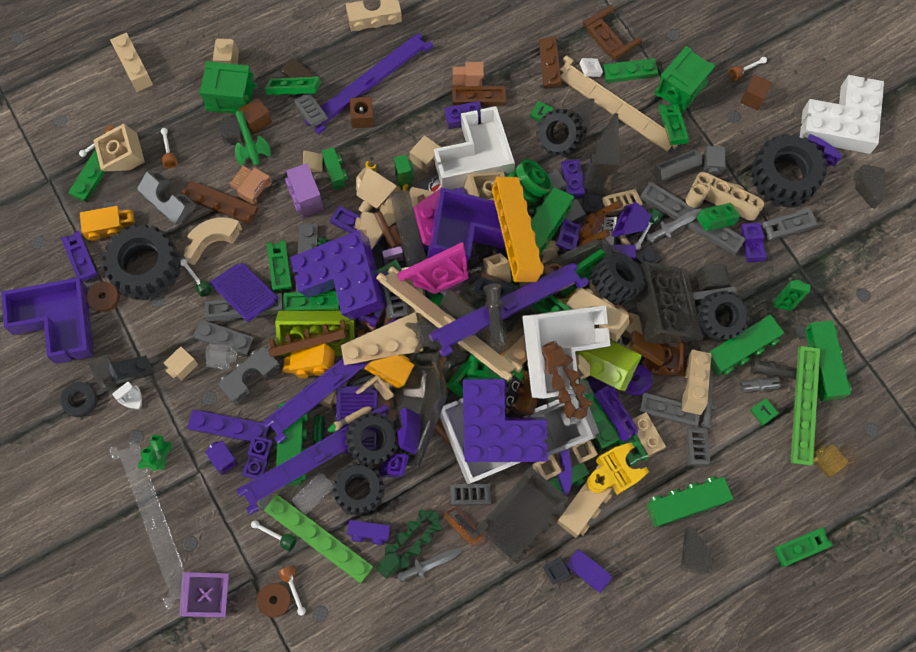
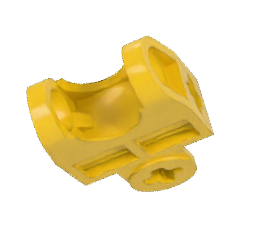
M632 443L615 447L596 459L600 468L595 470L587 479V486L591 492L601 493L612 487L615 493L619 495L633 487L649 473L647 467L632 469L626 464L627 454L635 448ZM596 479H597V480L601 479V480H602V483H601V484H600V483L596 484V483H595V480H596Z

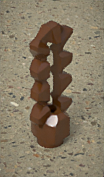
M551 341L543 345L541 348L546 362L545 372L546 374H553L552 387L554 390H559L558 400L559 403H565L564 411L566 417L585 418L588 407L593 403L582 396V393L586 390L585 386L575 382L580 377L579 372L568 368L573 361L572 357L564 353L562 346L558 345L557 341ZM557 367H563L562 369L570 381L569 384L575 392V397L579 401V408L576 409L572 404L571 397L565 389V384L558 374Z

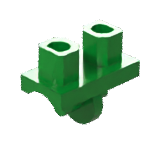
M152 435L149 439L151 445L143 448L140 452L142 458L137 464L139 469L148 467L152 471L162 470L167 464L165 458L173 447L172 442H165L162 435Z

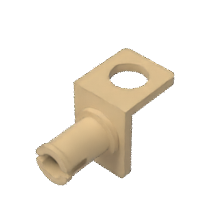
M378 375L371 378L356 391L359 394L373 384L385 400L394 396L389 390L393 385L383 379L381 380Z

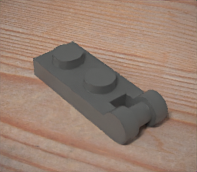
M809 208L766 221L761 226L763 230H766L768 242L784 236L817 226V222ZM777 226L778 231L774 232L773 227Z

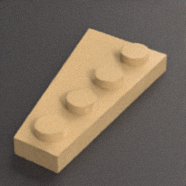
M416 312L341 345L344 365L373 361L394 355L422 352L423 348Z

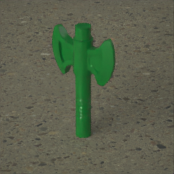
M236 112L235 114L246 143V147L241 146L239 142L236 144V159L241 166H244V162L248 157L252 160L253 165L260 164L258 154L271 157L270 146L261 136H258V141L255 144L250 135L243 112Z

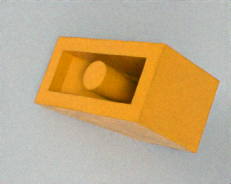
M394 355L371 361L364 369L374 375H378L391 385L400 388L405 384L414 364L403 355Z

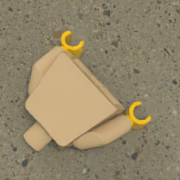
M370 161L366 162V168L356 177V195L364 200L359 207L361 212L369 213L373 206L380 210L381 205H385L387 199L400 202L404 199L405 194L409 193L406 191L409 185L405 184L401 191L399 186L376 172V164L370 167Z

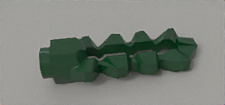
M420 509L417 522H408L407 533L400 532L397 534V546L388 544L385 547V556L376 567L377 571L388 579L398 569L408 568L410 564L407 556H418L421 552L419 545L429 544L431 542L430 534L442 530L439 524V515L435 511ZM427 518L433 524L400 558L395 552Z

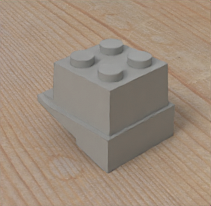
M575 393L570 394L572 404L576 409L579 408V401L576 399ZM555 400L535 408L532 415H527L528 417H547L548 456L596 438L595 434L599 433L589 407L585 418H567L564 411L565 403H559V400Z

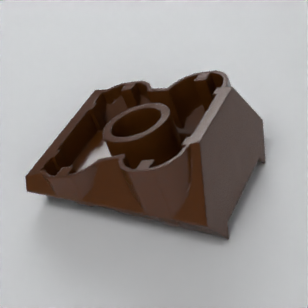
M677 335L668 338L648 337L665 348L664 363L660 366L644 357V366L650 373L685 377L686 340L680 339Z

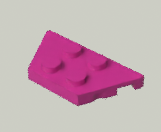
M441 188L412 209L422 243L428 246L435 205Z
M459 243L399 272L398 279L400 281H404V279L413 282V286L424 288L434 294L467 280L468 269L464 243Z

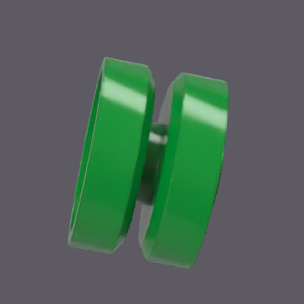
M530 159L522 161L516 167V170H513L507 176L519 178L520 185L523 186L524 200L527 201V207H534L541 200V197H545L553 189L552 181L547 172Z

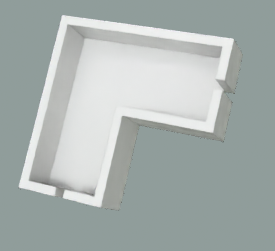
M848 75L841 85L839 104L809 99L802 113L800 138H807L811 134L821 138L833 147L870 154L879 143L884 81L869 78L867 81H864L863 77Z
M496 106L480 110L481 124L479 125L477 110L461 113V125L466 142L434 149L435 166L442 188L452 190L464 187L468 173L504 172L505 177H507L515 170V162Z
M592 306L522 316L532 397L544 399L556 397L559 394V390H554L552 387L553 374H546L545 372L546 362L541 348L543 345L551 341H557L558 345L562 346L564 353L572 357L573 361L568 368L577 371L575 351L610 346L609 329L594 328V325L608 324L606 306ZM557 367L558 374L565 384V389L569 394L575 393L569 384L570 381L565 371L562 369L563 367Z
M463 398L458 402H452L437 410L467 484L520 463L465 462Z

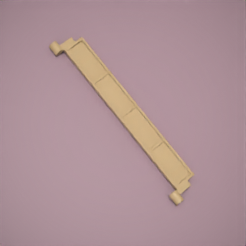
M567 55L564 57L563 62L565 64L560 69L563 82L668 152L671 147L673 149L678 147V145H670L665 128L588 76H584L582 72L571 66L574 62L572 58Z

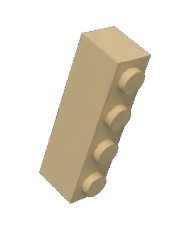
M596 479V480H595V483H596V484H598V483L601 484V483H602V480H601V479H599V480ZM586 482L559 518L557 524L575 538L579 534L583 536L590 527L587 522L590 518L595 519L600 513L601 509L598 508L602 502L607 503L613 495L610 492L612 487L601 493H593L589 490Z

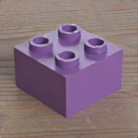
M308 164L286 170L288 178H285L297 213L301 212L303 218L324 211L320 193Z
M182 573L179 616L225 617L229 574Z

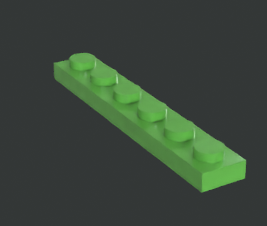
M798 347L791 449L792 464L813 465L820 348Z
M276 494L264 509L266 513L360 584H362L373 569L372 565Z

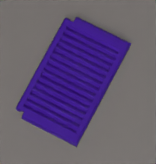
M244 263L234 265L209 282L247 322H250L276 303L275 300L278 299Z
M340 386L336 389V421H340L364 407H372L370 412L378 408V390H372V386H369L363 392L357 394L356 391L362 386ZM378 431L361 441L366 449L370 451L378 449ZM346 449L345 451L341 452L340 454H351V453H348V451H347V449Z

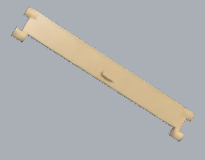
M392 266L388 270L390 274L385 276L380 273L377 276V280L438 328L455 321L452 316L440 309L406 281H400L398 279L400 271ZM475 335L458 342V344L507 381L513 376L510 372L515 370L519 373L523 368L516 361L510 363Z

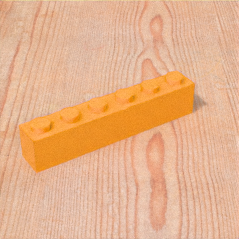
M496 177L492 193L514 282H537L543 273L544 266L539 258V247L536 246L535 232L532 231L531 217L527 212V201L524 200L523 186L520 185L518 177Z

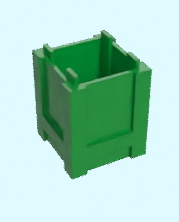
M687 46L661 74L660 84L654 93L670 104L678 103L681 113H684L708 84L707 79L715 68L714 63L707 62L692 52V48Z
M206 61L202 85L199 91L206 111L235 114L240 108L251 102L254 88H257V84L252 79L254 74L253 71H250L249 66Z

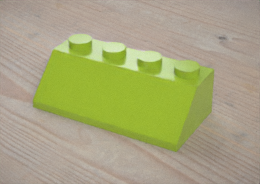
M278 311L275 321L277 344L286 342V334L289 333L292 336V340L305 337L304 329H309L310 334L313 335L324 332V324H328L329 330L340 328L339 321L344 319L348 330L346 338L326 343L335 350V356H343L341 345L356 339V319H348L341 314V311ZM291 352L278 356H291Z
M611 340L610 346L575 351V355L580 354L590 364V376L626 391L642 357L641 354Z

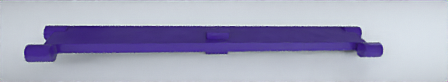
M418 33L323 104L320 108L328 119L316 125L315 132L319 135L326 130L324 124L350 105V98H358L364 95L422 49L428 52L434 47L432 42L429 41L425 44L421 41L423 39L421 34ZM304 120L305 124L309 126L310 124Z
M575 263L566 265L538 279L537 282H532L429 334V338L432 342L438 340L442 346V349L439 350L442 357L453 353L450 346L575 283L580 289L588 285L589 282L585 277L580 279L575 273L577 270Z
M395 318V319H393L392 321H390V322L387 323V324H390V323L396 321L397 319ZM340 360L266 418L262 424L266 429L270 426L278 434L274 439L280 444L287 438L283 431L361 371L371 361L344 365V360Z
M384 404L372 411V413H381V416H386L385 413L389 409ZM394 421L393 427L394 429H398L399 427L397 423ZM348 426L236 490L238 496L244 495L250 505L246 508L248 514L251 515L259 510L255 504L257 501L348 449V446L345 445V433L348 431ZM374 427L365 428L361 434V441L378 430Z

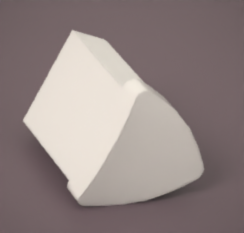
M127 382L112 394L125 407L136 410L142 408V395L137 385L134 386Z

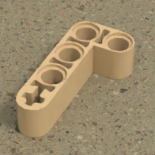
M705 172L697 175L685 200L693 208L700 207L704 199L717 206L731 202L739 215L747 220H755L764 206L761 198Z

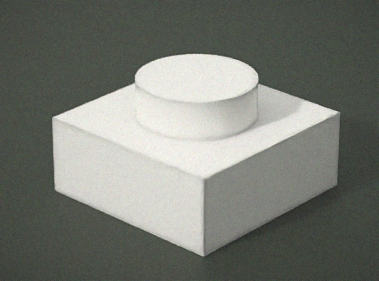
M581 59L580 66L584 76H601L603 71L598 59Z

